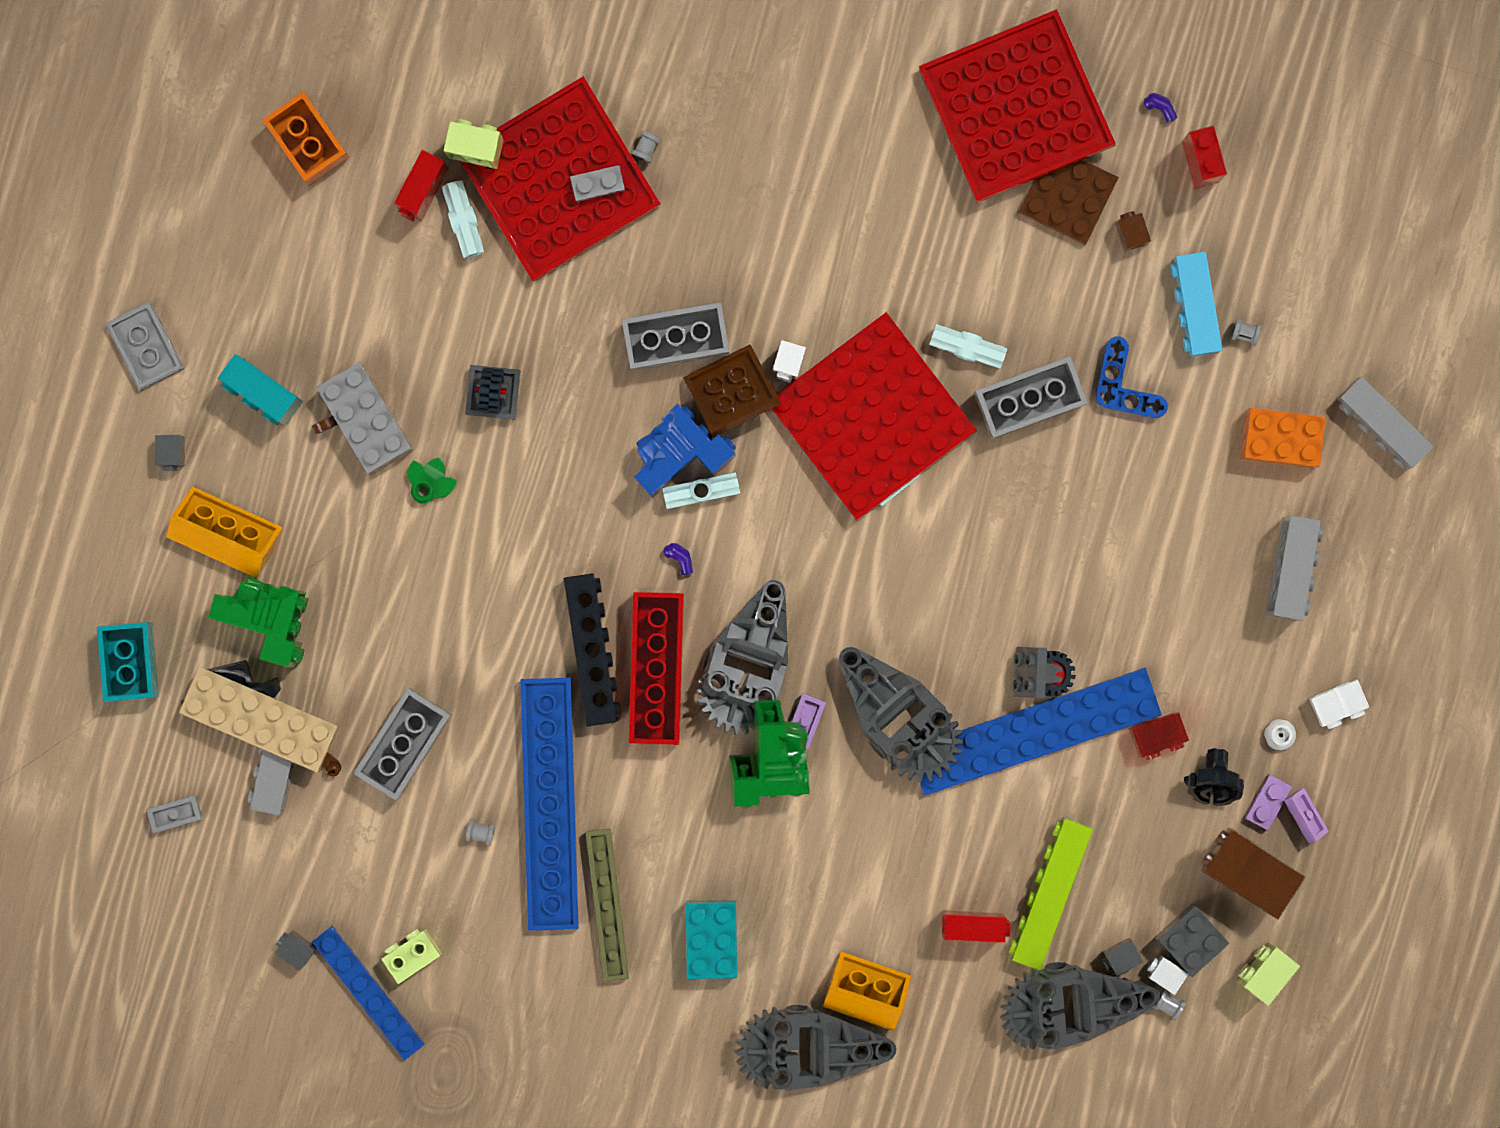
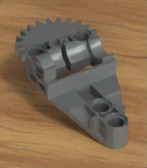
M769 580L714 641L703 665L704 673L702 679L697 681V684L702 687L696 690V694L703 696V698L697 701V704H705L706 706L700 711L701 714L709 712L710 715L706 721L717 720L715 728L717 729L723 724L724 733L726 734L731 727L733 728L734 735L739 734L740 728L744 735H747L749 733V726L754 731V701H759L758 695L763 696L766 700H777L779 698L788 664L786 591L780 581ZM767 590L773 591L775 598H771L767 594ZM760 612L767 614L769 621H765L761 617ZM726 654L768 668V680L749 673L740 690H737L736 688L742 683L744 671L724 665ZM711 679L719 682L720 689L712 685Z
M847 647L843 649L839 655L841 671L850 690L864 730V736L868 739L873 750L891 764L890 769L892 771L897 768L899 769L898 776L901 777L908 772V780L910 781L915 774L918 776L919 782H922L924 775H927L929 781H932V774L934 772L939 777H942V768L950 772L951 768L948 762L957 764L958 761L953 755H961L962 751L956 748V746L963 745V740L956 739L962 735V731L954 730L959 723L958 721H950L953 715L918 680L857 648ZM849 659L857 660L853 665L845 664ZM868 675L874 677V679L870 682H864L862 680L865 676ZM914 701L920 703L924 709L912 718L910 723L921 739L917 740L916 733L907 724L891 738L882 731ZM936 719H943L946 721L943 725L940 726L933 724V722ZM902 751L909 753V755L903 759L896 757V755Z
M1053 962L1047 964L1043 970L1038 971L1033 968L1031 975L1024 972L1023 981L1015 978L1017 987L1009 986L1008 989L1012 994L1003 996L1008 1001V1004L1001 1005L1000 1008L1007 1012L1002 1014L1000 1019L1008 1020L1002 1025L1003 1029H1009L1006 1035L1009 1038L1014 1036L1013 1042L1016 1044L1021 1041L1020 1046L1026 1048L1029 1044L1031 1049H1035L1038 1044L1040 1048L1056 1050L1089 1041L1154 1009L1158 1005L1160 996L1156 989L1142 981L1133 982L1124 977L1120 979L1104 973L1084 970L1077 965L1071 966L1066 962ZM1071 985L1075 1024L1066 1029L1065 1013L1060 1011V1009H1064L1063 987Z
M790 1005L784 1010H777L776 1007H772L771 1013L764 1009L762 1010L763 1018L754 1014L755 1023L746 1022L749 1030H740V1033L745 1038L736 1040V1043L741 1045L742 1048L735 1050V1054L742 1056L736 1060V1063L738 1065L745 1064L740 1069V1072L742 1074L748 1072L746 1076L748 1081L755 1078L753 1084L759 1086L763 1081L765 1089H768L771 1083L774 1089H785L787 1091L825 1086L888 1062L894 1058L897 1048L892 1040L880 1032L873 1033L868 1028L858 1027L842 1019L824 1014L818 1009H811L807 1005ZM782 1022L781 1027L775 1031L776 1025ZM810 1027V1069L799 1072V1054L790 1051L799 1050V1028ZM885 1043L883 1049L878 1051L880 1045ZM861 1046L860 1051L855 1054L857 1047ZM782 1071L781 1076L775 1079L776 1074Z

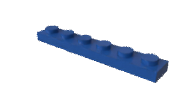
M331 926L312 941L404 1061L425 1045L424 1041L334 926Z

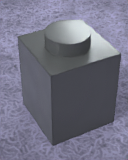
M155 435V465L162 467V471H178V467H185L184 436Z
M293 930L289 934L284 932L276 943L279 948L275 953L300 971L317 948Z
M1130 938L1103 951L1105 958L1102 959L1106 970L1108 973L1113 971L1116 976L1143 963Z

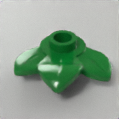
M442 458L430 460L424 467L417 461H412L407 470V478L412 484L411 495L416 502L426 504L431 502L434 497L444 498L455 488L457 481L450 477H444L445 465ZM421 487L428 488V494L426 496H421L419 494V490Z

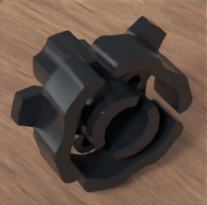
M1216 748L1207 750L1205 768L1198 769L1197 773H1190L1189 776L1184 777V783L1188 786V794L1192 795L1193 800L1207 805L1210 803V793H1212L1213 805L1223 806L1242 798L1244 780L1239 778L1238 773L1228 770L1229 752Z

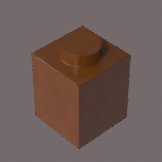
M1131 211L1120 215L1121 220H1118L1115 224L1124 252L1148 245L1151 242L1142 213L1135 215V212Z

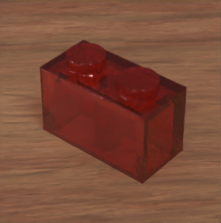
M1174 712L1129 728L1138 756L1141 758L1146 757V760L1161 756L1160 751L1168 748L1170 752L1184 748L1183 743L1189 741L1179 712Z

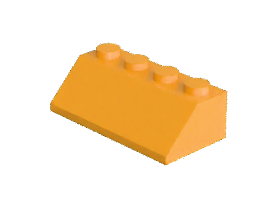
M192 486L171 516L166 537L258 578L271 556L283 527Z

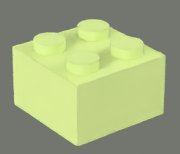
M457 119V123L450 121L444 152L448 159L497 169L503 138L494 126L482 124V127L479 128L472 126L470 121Z
M1270 943L1266 946L1261 945L1254 954L1256 959L1250 966L1246 964L1238 974L1240 978L1237 981L1268 1006L1300 967Z

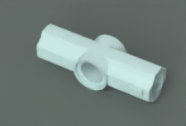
M462 180L447 183L442 186L443 194L449 208L448 216L454 234L457 235L463 258L479 256L484 253V247L477 230L478 222L472 205L470 206Z
M938 324L935 326L929 344L941 350L954 353V356L970 362L977 361L997 369H1001L1007 352V348L984 341L978 335L965 331L958 332Z
M736 472L662 488L667 509L740 494ZM699 484H704L708 487V495L699 498L695 495L694 488Z

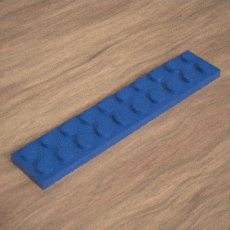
M1146 668L961 730L962 735L956 739L963 740V745L956 746V748L960 749L962 753L961 755H953L958 761L957 764L948 762L951 771L948 772L942 768V777H939L934 772L932 774V781H929L927 775H924L922 782H920L924 796L1161 716L1162 714Z
M571 678L520 679L528 931L579 929Z

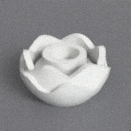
M1276 719L1265 729L1264 736L1269 747L1283 751L1294 744L1296 731L1289 721Z

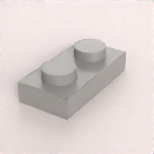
M619 165L570 176L576 202L625 191Z
M196 795L146 809L153 833L203 819Z

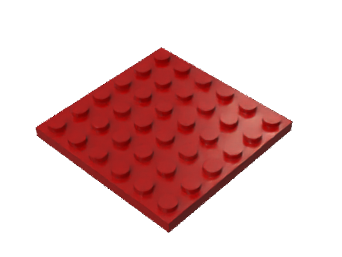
M1057 9L927 62L918 68L976 203L1116 146Z
M584 76L497 128L496 131L500 132L503 138L497 169L460 161L532 282L661 205ZM619 165L625 191L576 202L570 176Z
M887 312L777 393L781 405L772 409L856 521L860 520L977 432V429Z

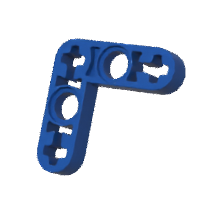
M1120 336L1111 338L1106 343L1095 394L1097 404L1105 409L1149 418L1162 417L1168 409L1167 401L1163 397L1121 388L1129 345ZM1116 341L1120 342V347L1124 348L1117 355V360L1122 359L1121 364L1116 361H1107V357L1113 358L1114 350L1110 349V345H1114ZM1113 365L1118 368L1119 375L1116 379L1106 377L1105 370L1108 366ZM1103 381L1108 384H1117L1116 388L1112 386L1110 389V395L1114 396V399L1109 400L1108 404L1104 403V398L1100 397V394H1104L1107 390V385L1102 386ZM1128 395L1137 397L1138 406L1136 408L1129 409L1126 407L1125 398ZM1143 397L1147 398L1145 403L1153 404L1155 400H1158L1159 405L1163 406V409L1157 411L1156 414L1149 407H1144L1145 412L1140 411L1143 405Z

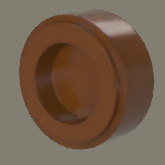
M331 416L312 425L315 434H319L336 426L337 422Z

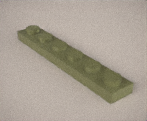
M611 828L586 831L604 982L629 979Z

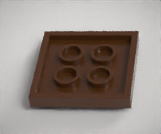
M1078 161L1035 179L1018 213L1086 245L1119 177L1087 161Z
M751 344L683 377L713 438L781 405Z

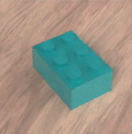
M237 354L233 355L218 376V379L223 382L222 388L236 397L239 394L242 395L241 401L256 411L260 408L264 411L261 416L277 426L279 423L287 425L303 403V400Z
M141 622L98 626L97 637L103 702L159 697L153 623Z
M736 900L686 901L687 979L738 978Z

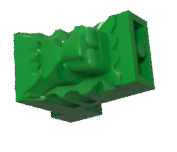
M247 577L245 581L239 584L234 596L214 594L208 619L266 634L259 659L286 667H296V664L301 663L303 659L304 649L301 648L302 643L294 641L293 638L294 636L298 637L302 622L298 621L300 613L305 612L307 608L308 598L305 597L306 592L286 586H280L279 588L272 584H265L256 578Z
M780 700L754 701V754L729 755V783L734 807L748 808L759 805L760 796L774 798L781 795L798 797L803 794H810L809 769L807 767L805 750L808 741L807 730L802 728L797 722L784 721Z

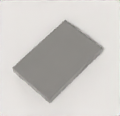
M150 301L105 323L139 391L185 369Z

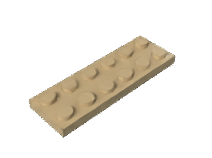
M202 667L198 668L179 712L182 715L319 773L339 728L335 724Z

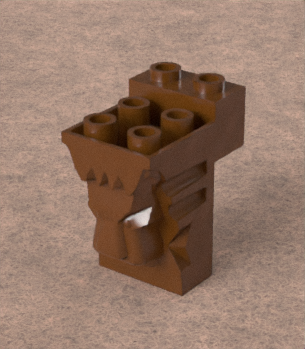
M1228 828L1226 831L1222 830L1215 840L1216 848L1212 853L1209 851L1202 860L1203 868L1201 871L1279 920L1305 879V876L1270 855L1231 828Z

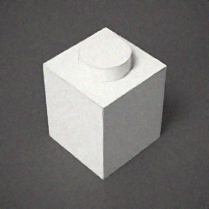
M1161 955L1158 959L1154 957L1146 969L1149 971L1147 977L1174 995L1188 976L1187 972Z

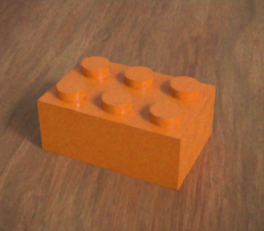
M301 92L262 119L308 185H311L350 158L304 92Z
M1257 408L1247 409L1241 460L1314 469L1320 467L1326 417Z

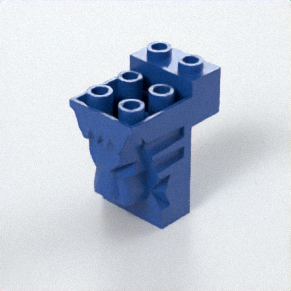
M676 404L662 418L663 423L653 428L650 434L637 441V451L645 466L634 477L653 498L696 458L715 476L736 457L734 452L736 446L727 436L722 439L718 435L711 441V433L704 425L697 426L693 422L695 419L694 414L685 405L681 408Z

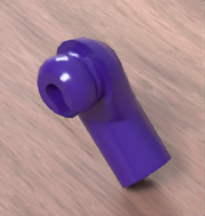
M1150 93L1148 97L1144 98L1143 104L1148 110L1153 108L1161 110L1166 123L1178 118L1171 101L1167 97L1157 93Z
M678 543L666 545L664 547V555L679 562L681 575L693 574L690 552Z

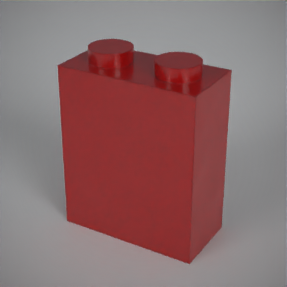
M1214 125L1189 132L1181 142L1194 189L1219 183L1227 175Z
M421 150L394 202L402 217L414 222L415 218L420 221L423 220L449 169L444 160Z
M943 910L942 937L944 940L1005 943L1006 937H1010L1011 922L1007 920L1003 913Z

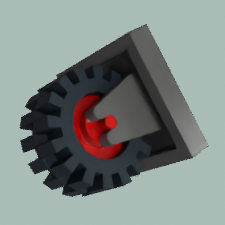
M470 365L465 415L516 420L521 370Z
M1016 647L1013 658L1015 677L1012 681L1014 697L1045 699V696H1061L1062 693H1067L1069 691L1067 687H1072L1074 684L1070 680L1076 677V675H1071V671H1075V666H1070L1073 661L1066 658V654L1058 651H1047V648Z

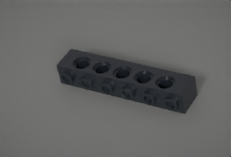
M594 573L564 577L586 727L617 722V717L621 716L619 701L614 702L613 692H617L615 677H610L609 667H613L611 652H606L605 643L610 641L608 628H603L601 618L606 617L604 602L599 603L598 593L602 592L600 578H595ZM582 593H589L592 596L590 606L582 607L579 604L578 599ZM588 617L593 618L596 622V628L592 632H586L582 627L584 619ZM591 642L597 643L600 647V652L595 657L589 656L586 652V647ZM594 667H599L604 672L603 679L599 682H595L590 678V671ZM597 692H603L607 695L608 700L604 706H597L594 703V695Z

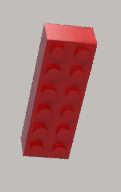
M633 592L629 743L680 744L684 593Z

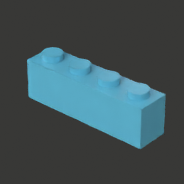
M1206 252L1176 256L1173 259V263L1170 264L1172 278H1176L1178 288H1174L1176 303L1181 304L1182 312L1178 314L1180 327L1185 328L1186 337H1183L1184 351L1189 352V357L1219 353L1222 351V344Z

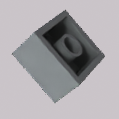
M1193 904L1189 905L1155 936L1158 942L1191 977L1196 975L1230 944Z

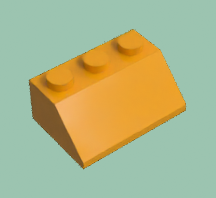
M840 952L823 1007L894 1031L903 1011L912 976Z

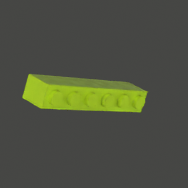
M1064 817L1061 822H1056L1052 835L1055 836L1052 845L1048 844L1043 857L1047 861L1044 869L1039 868L1035 882L1038 885L1035 893L1030 892L1026 902V906H1029L1026 916H1021L1017 929L1020 930L1017 940L1013 938L1008 953L1011 954V960L1041 970L1093 832L1092 828Z

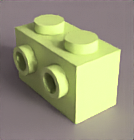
M417 928L405 937L407 942L401 946L395 943L384 951L386 956L382 958V961L398 984L442 955V952L426 929L420 932Z

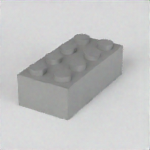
M721 302L622 319L631 371L730 354Z
M1071 356L974 392L991 440L1088 404Z
M358 362L316 387L367 474L373 475L414 450L362 363Z
M1292 515L1283 517L1266 616L1293 621H1302L1304 616H1308L1310 611V601H1307L1308 592H1312L1315 577L1311 576L1313 566H1317L1319 560V552L1316 551L1317 541L1321 542L1323 536V527H1320V520Z
M407 688L354 774L394 800H399L453 714L412 688Z

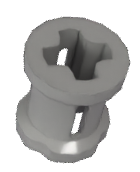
M641 131V139L636 149L631 151V154L644 162L651 163V155L656 145L661 143V140L650 133Z
M1237 318L1231 339L1236 340L1237 338L1251 342L1252 346H1256L1262 325L1257 324L1254 326L1244 323L1241 319Z
M470 819L466 841L477 840L485 842L487 846H491L495 824L485 825Z
M1163 989L1159 994L1158 1005L1154 1009L1162 1010L1170 1015L1172 1020L1176 1021L1182 1013L1186 1002L1175 999L1168 994L1167 990Z

